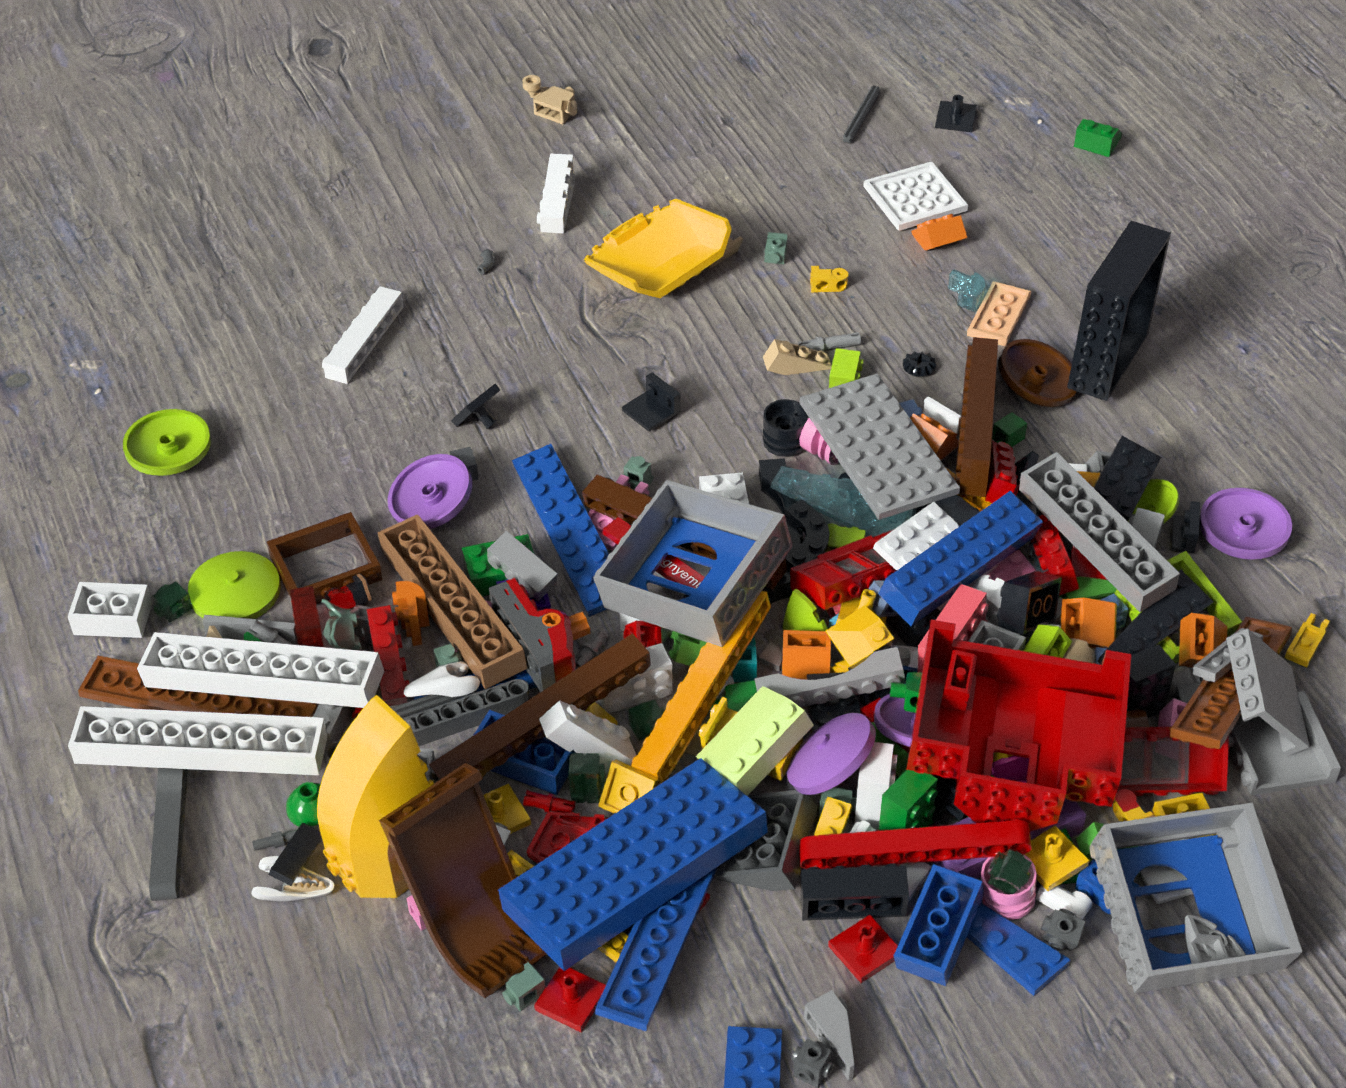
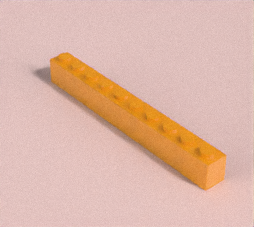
M761 591L723 647L707 642L701 648L698 658L691 664L685 679L679 683L674 697L668 701L666 710L661 718L657 719L650 736L644 740L642 749L633 758L631 766L658 778L657 786L669 778L769 612L771 606L767 592Z

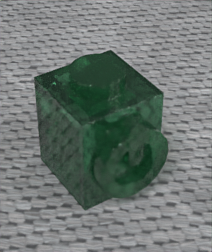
M176 581L170 585L161 586L156 594L153 595L155 602L153 608L159 617H164L169 623L193 609L189 593Z
M655 699L628 709L629 725L638 741L650 736L657 719L661 718L665 711L663 707L659 708Z
M1009 849L1004 854L998 851L987 871L991 875L988 883L1007 895L1014 894L1021 889V886H1025L1031 875L1028 870L1032 862L1025 859L1024 855L1017 851Z

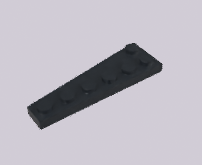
M1180 570L1178 571L1180 575L1176 590L1141 611L1106 650L1127 653L1133 656L1153 646L1160 645L1180 630V620L1190 613L1202 614L1212 606L1214 601ZM1106 650L1098 659L1100 665H1102Z

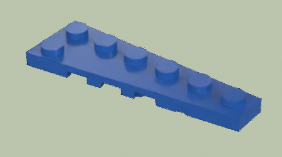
M923 887L919 889V896L921 894ZM980 904L967 938L1033 996L1070 965L1068 957L984 904Z

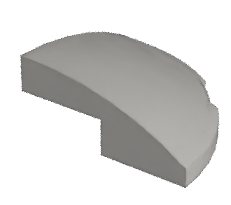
M1187 915L1185 917L1186 942L1192 964L1245 956V953L1230 935L1226 937L1219 930H1215L1217 928L1216 924L1194 915Z

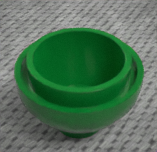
M305 782L295 788L288 796L286 813L294 825L299 827L302 822L309 826L319 825L317 801L321 784Z

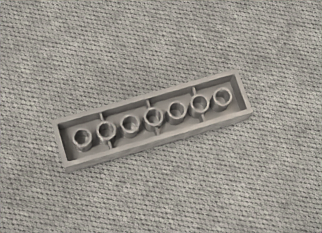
M1058 452L1021 473L1019 490L1139 612L1176 590L1180 573Z

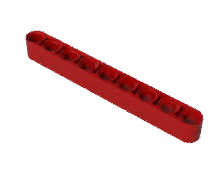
M1015 820L807 836L800 840V866L804 869L810 867L832 869L836 866L849 868L862 865L877 866L1023 855L1029 853L1032 849L1030 825L1026 821Z

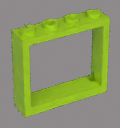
M1187 551L1168 559L1167 561L1177 571L1182 570L1214 601L1212 606L1207 609L1208 613L1227 625V637L1233 635L1242 621ZM1116 590L1115 595L1129 608L1128 614L1133 621L1140 612ZM1169 637L1160 646L1175 663H1178L1180 646L1177 647Z

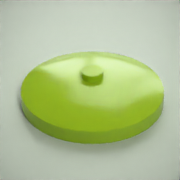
M166 409L147 414L134 422L123 438V451L128 463L142 473L156 476L177 474L192 468L206 456L211 445L210 431L206 422L197 414L181 409Z
M247 551L227 552L207 560L195 570L188 583V597L191 607L201 618H204V615L257 619L275 604L280 594L281 583L276 567L264 556Z

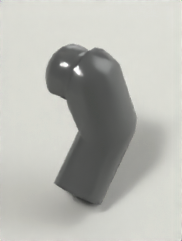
M485 249L481 252L484 262L477 266V271L482 275L496 264L494 252L490 249Z

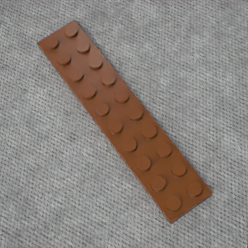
M1245 617L1236 630L1237 632L1239 629L1244 628L1262 634L1263 642L1279 655L1291 636L1292 627ZM1230 669L1216 682L1203 679L1171 727L1170 737L1177 738L1183 742L1204 745L1207 748L1220 749L1242 715L1233 669Z
M99 655L78 690L79 696L83 698L148 710L313 717L319 705L318 703L145 687L137 670L139 663Z

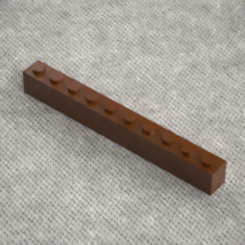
M598 474L582 491L585 507L612 519L620 517L631 526L643 512L645 506L652 500L645 493H639L632 490L629 486H623L608 477L605 478ZM689 542L676 546L690 553L713 560L717 559L715 550L703 543ZM786 557L765 587L773 590L787 572Z
M632 633L428 764L432 777L437 782L467 763L478 769L483 778L487 772L496 766L503 765L508 758L516 753L523 752L528 745L546 736L539 719L559 700L586 711L596 701L606 698L616 688L624 686L636 675L647 671L651 666L650 652Z

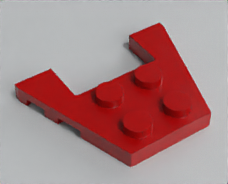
M547 812L527 849V857L538 864L607 818L604 817V814H595L594 817L580 816V813Z

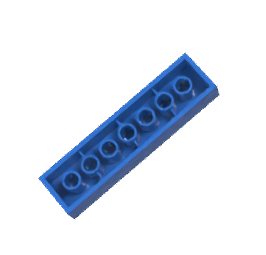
M1009 491L888 576L878 594L910 626H913L949 600L960 584L968 586L978 579L979 576L989 571L1033 539L1043 521L1015 494Z

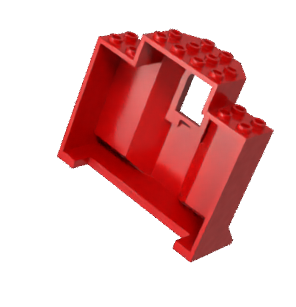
M931 619L922 663L906 770L957 779L954 805L975 823L1022 820L1029 823L1030 831H1034L1058 823L1065 798L1071 801H1082L1098 806L1112 807L1122 776L1131 654L1106 650L1102 665L979 644L953 639L955 623ZM953 650L972 653L977 656L965 711L941 705ZM994 752L1029 758L1026 783L991 777Z

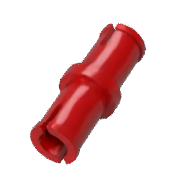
M527 790L525 793L527 796H524V806L543 809L545 813L551 811L573 813L572 811L575 809L576 801L554 797L555 795L552 793L545 795Z

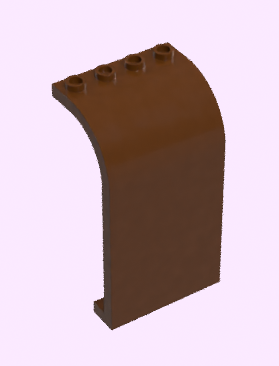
M465 763L379 821L424 924L437 949L456 975L467 986L486 998L506 984L514 974L524 971V964L527 962L531 965L535 964L546 953L502 909L498 889L517 878L479 786L478 782L483 779L478 769Z

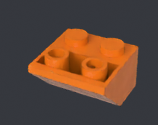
M949 214L938 219H932L918 224L917 229L911 231L914 238L925 251L967 238L961 215L954 217L953 214Z
M923 413L921 416L912 414L910 419L940 461L958 447L959 440L956 438L957 434L945 428L938 421Z
M1085 597L1062 599L1061 629L1070 639H1080L1088 642V647L1091 649H1096V647L1108 648L1116 640L1117 604Z
M1190 613L1180 620L1179 666L1193 668L1195 664L1226 641L1227 625L1215 616Z
M783 630L782 675L806 680L807 674L830 673L831 639L825 631Z

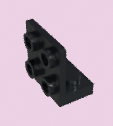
M651 372L646 375V392L622 406V411L647 431H651L681 412L680 393Z

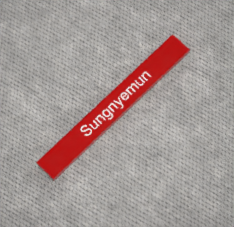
M617 517L602 529L603 535L618 545L621 538L631 528V525ZM667 555L656 570L657 573L667 580L692 588H698L705 578L672 555Z

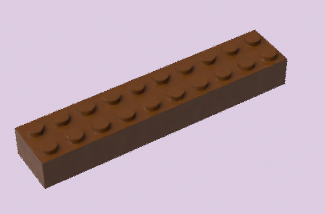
M973 337L972 345H968L955 478L956 483L960 487L958 495L986 497L991 456L998 339Z

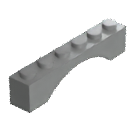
M898 647L873 652L857 667L830 678L802 680L779 673L755 678L757 692L764 686L787 697L801 708L891 688V682L906 684Z

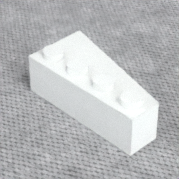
M550 153L545 188L543 189V200L540 201V212L537 213V224H540L541 232L564 234L575 187L573 155Z
M559 700L539 719L546 738L569 752L574 749L580 759L585 762L592 760L599 765L597 766L598 770L604 774L609 771L612 761L619 760L631 766L632 760L636 756L629 739L630 734L625 727L613 724L607 719L599 718L591 712L578 709L572 704L569 705Z

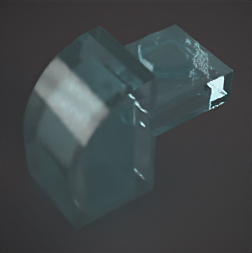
M953 269L949 275L948 289L959 293L957 305L976 312L984 299L985 280L976 272L969 276Z

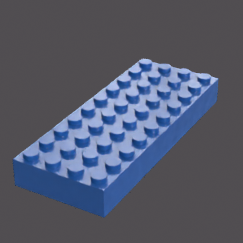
M700 758L498 889L502 909L565 971L768 833L766 811Z

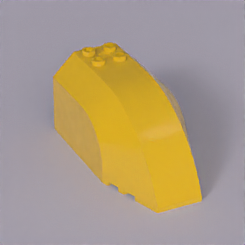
M377 695L368 702L354 719L327 765L318 794L317 818L325 848L323 853L328 859L327 868L334 876L339 875L343 879L344 886L350 892L355 891L361 898H398L409 887L379 820L433 785L434 782L432 780L427 781L425 772L428 771L426 763L417 756L421 751L411 726Z

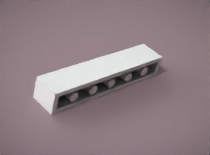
M380 286L372 294L368 303L362 307L359 315L353 319L351 326L343 333L339 342L333 346L330 354L324 358L322 367L325 378L345 384L349 383L403 309L402 292Z

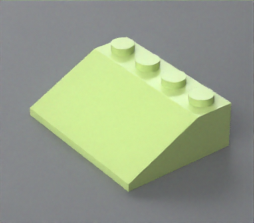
M762 686L701 750L696 758H702L748 796L814 725L805 710L787 697Z

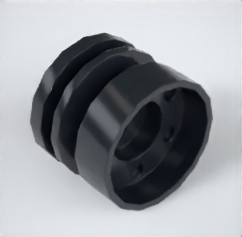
M790 399L776 400L770 403L764 410L763 444L770 453L776 456H794L804 450L800 446V435L809 417L799 402Z

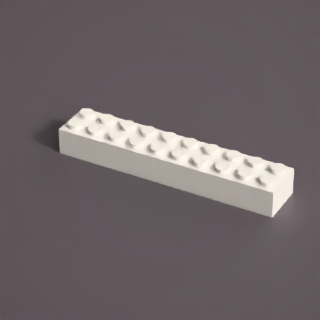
M154 632L137 667L145 687L359 708H364L375 696L384 673L378 652Z
M81 706L68 747L74 764L319 775L328 735L324 718Z

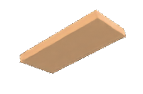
M993 281L968 328L967 336L998 339L999 345L1006 346L1031 297V291Z

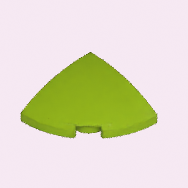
M795 589L786 608L783 630L826 631L828 628L824 620L820 621L815 605L801 591Z

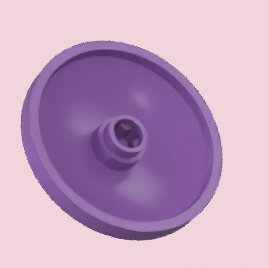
M435 454L423 457L407 466L392 483L388 494L389 511L398 523L418 514L429 529L441 526L454 518L467 503L472 491L471 474L465 464L452 455Z
M1229 488L1216 492L1205 501L1199 517L1200 529L1206 540L1219 551L1241 559H1263L1277 554L1287 545L1292 532V520L1286 508L1272 496L1249 488Z
M890 694L881 698L875 706V726L887 738L910 747L915 713L904 710L903 698L890 697Z
M849 713L838 716L821 725L801 743L792 756L787 770L790 784L801 794L813 795L825 792L846 780L862 765L873 748L876 731L872 723L862 714Z

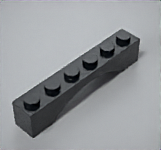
M785 458L759 460L758 476L761 491L769 496L776 503L781 513L785 515V510L797 502L796 498H792L794 495L793 482L789 483V480H791V469L786 467ZM785 516L793 545L790 550L792 551L803 542L802 530L798 531L799 527Z

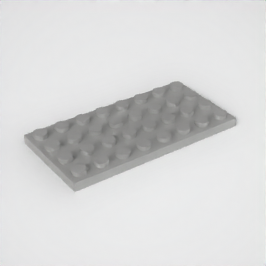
M878 373L800 397V405L878 520L959 494L960 487Z

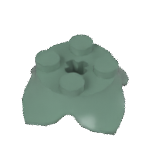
M322 599V602L330 610L329 616L331 617L326 622L323 635L328 643L336 649L359 651V637L354 635L353 628L357 627L356 614L350 612L348 608L336 606L330 601Z

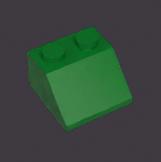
M1083 119L1076 129L1074 147L1110 157L1122 138V133L1118 128Z

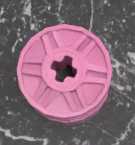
M809 418L801 431L800 446L809 453L818 455L820 459L826 460L831 465L838 464V459Z
M1024 854L988 857L983 863L981 881H983L984 896L982 902L1007 920L1024 917L1029 914L1035 905L1037 873L1035 865L1029 857Z

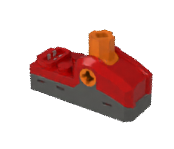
M515 578L489 588L492 610L524 649L527 664L526 670L540 692L576 670L573 641L591 634L590 626L583 612L568 616L563 611L557 609L538 611L534 600H530L525 587L522 584H518Z

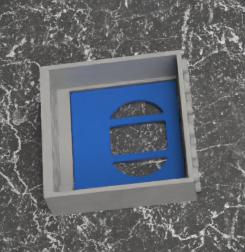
M666 480L662 487L657 490L649 504L645 506L637 520L633 522L625 536L621 538L613 552L608 555L607 560L596 571L593 578L604 608L723 647L793 545L784 514ZM689 542L703 543L715 550L717 559L713 560L674 547ZM667 555L711 568L698 588H692L653 575ZM647 584H656L689 595V597L674 600L649 592Z
M1253 803L1104 824L1092 841L1090 855L1092 859L1096 860L1098 867L1097 879L1100 884H1103L1105 891L1104 903L1106 908L1110 909L1112 930L1118 936L1120 943L1118 947L1119 954L1125 960L1127 967L1126 978L1129 985H1132L1134 993L1283 970L1302 953ZM1152 866L1173 868L1187 878V880L1132 887L1136 875ZM1191 889L1200 917L1216 924L1217 928L1215 930H1219L1226 937L1230 935L1239 944L1245 956L1192 964L1189 952L1173 954L1158 949L1148 939L1184 934L1185 924L1145 930L1134 897Z

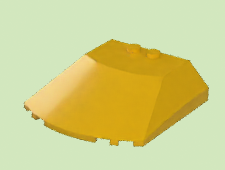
M673 199L669 201L670 205L663 208L657 205L653 207V212L645 216L643 213H640L612 230L603 238L604 243L600 246L595 245L592 248L593 254L591 256L586 255L584 261L595 270L637 293L662 298L675 288L683 286L687 280L699 275L702 270L723 257L732 228L727 218L679 199Z

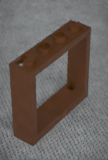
M352 512L266 541L269 556L297 611L322 602L329 589L334 587L341 588L353 583L352 576L361 573L367 580L368 585L383 580L380 564ZM352 534L354 535L369 564L305 587L297 588L283 560L284 558Z

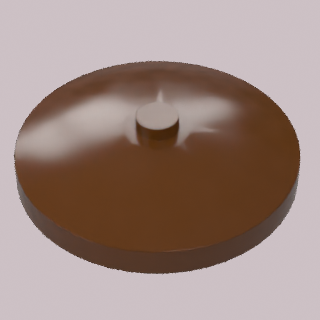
M1018 339L1007 344L999 356L998 367L1002 378L1015 393L1029 402L1045 407H1059L1070 402L1077 392L1067 388L1071 362L1061 352L1048 344L1032 339Z

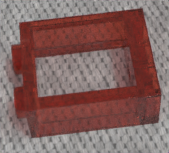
M313 586L291 589L290 596L299 645L324 647Z

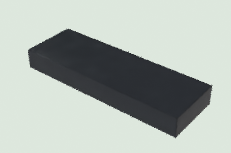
M302 822L271 867L268 875L292 886L322 841L321 832Z

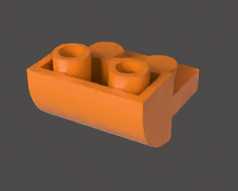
M397 581L396 591L392 592L393 605H398V607H395L397 619L401 620L402 629H406L407 637H412L413 646L422 645L421 627L430 626L425 592L416 583Z

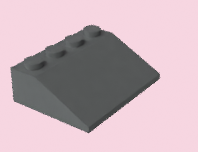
M797 790L748 795L752 801L766 811L768 833L719 865L715 878L721 881L770 891L795 889L801 870L800 840L810 836L818 807L810 795L801 794Z

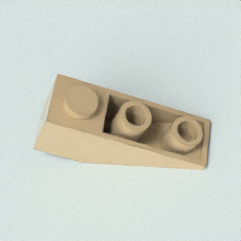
M774 339L763 356L767 371L782 375L822 371L832 368L828 353Z

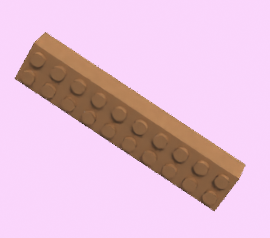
M418 514L377 532L383 554L404 581L416 583L424 590L428 614L455 650L459 651L461 658L467 663L473 674L478 677L485 689L527 669L524 649Z

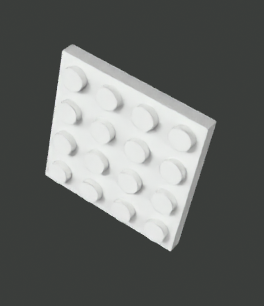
M932 161L864 180V188L898 231L917 226L932 219H938L949 214L955 215L968 210V204Z
M932 502L877 541L873 549L892 567L898 570L960 525L935 502ZM998 564L995 565L993 568H991V569H990L989 571H987L986 573H984L983 575L989 574L991 571H993L995 568H997ZM976 580L973 581V582H972L971 584H969L968 586H969V587H972V586L974 585V583L976 582ZM949 600L944 602L937 609L940 611L942 608L946 606Z

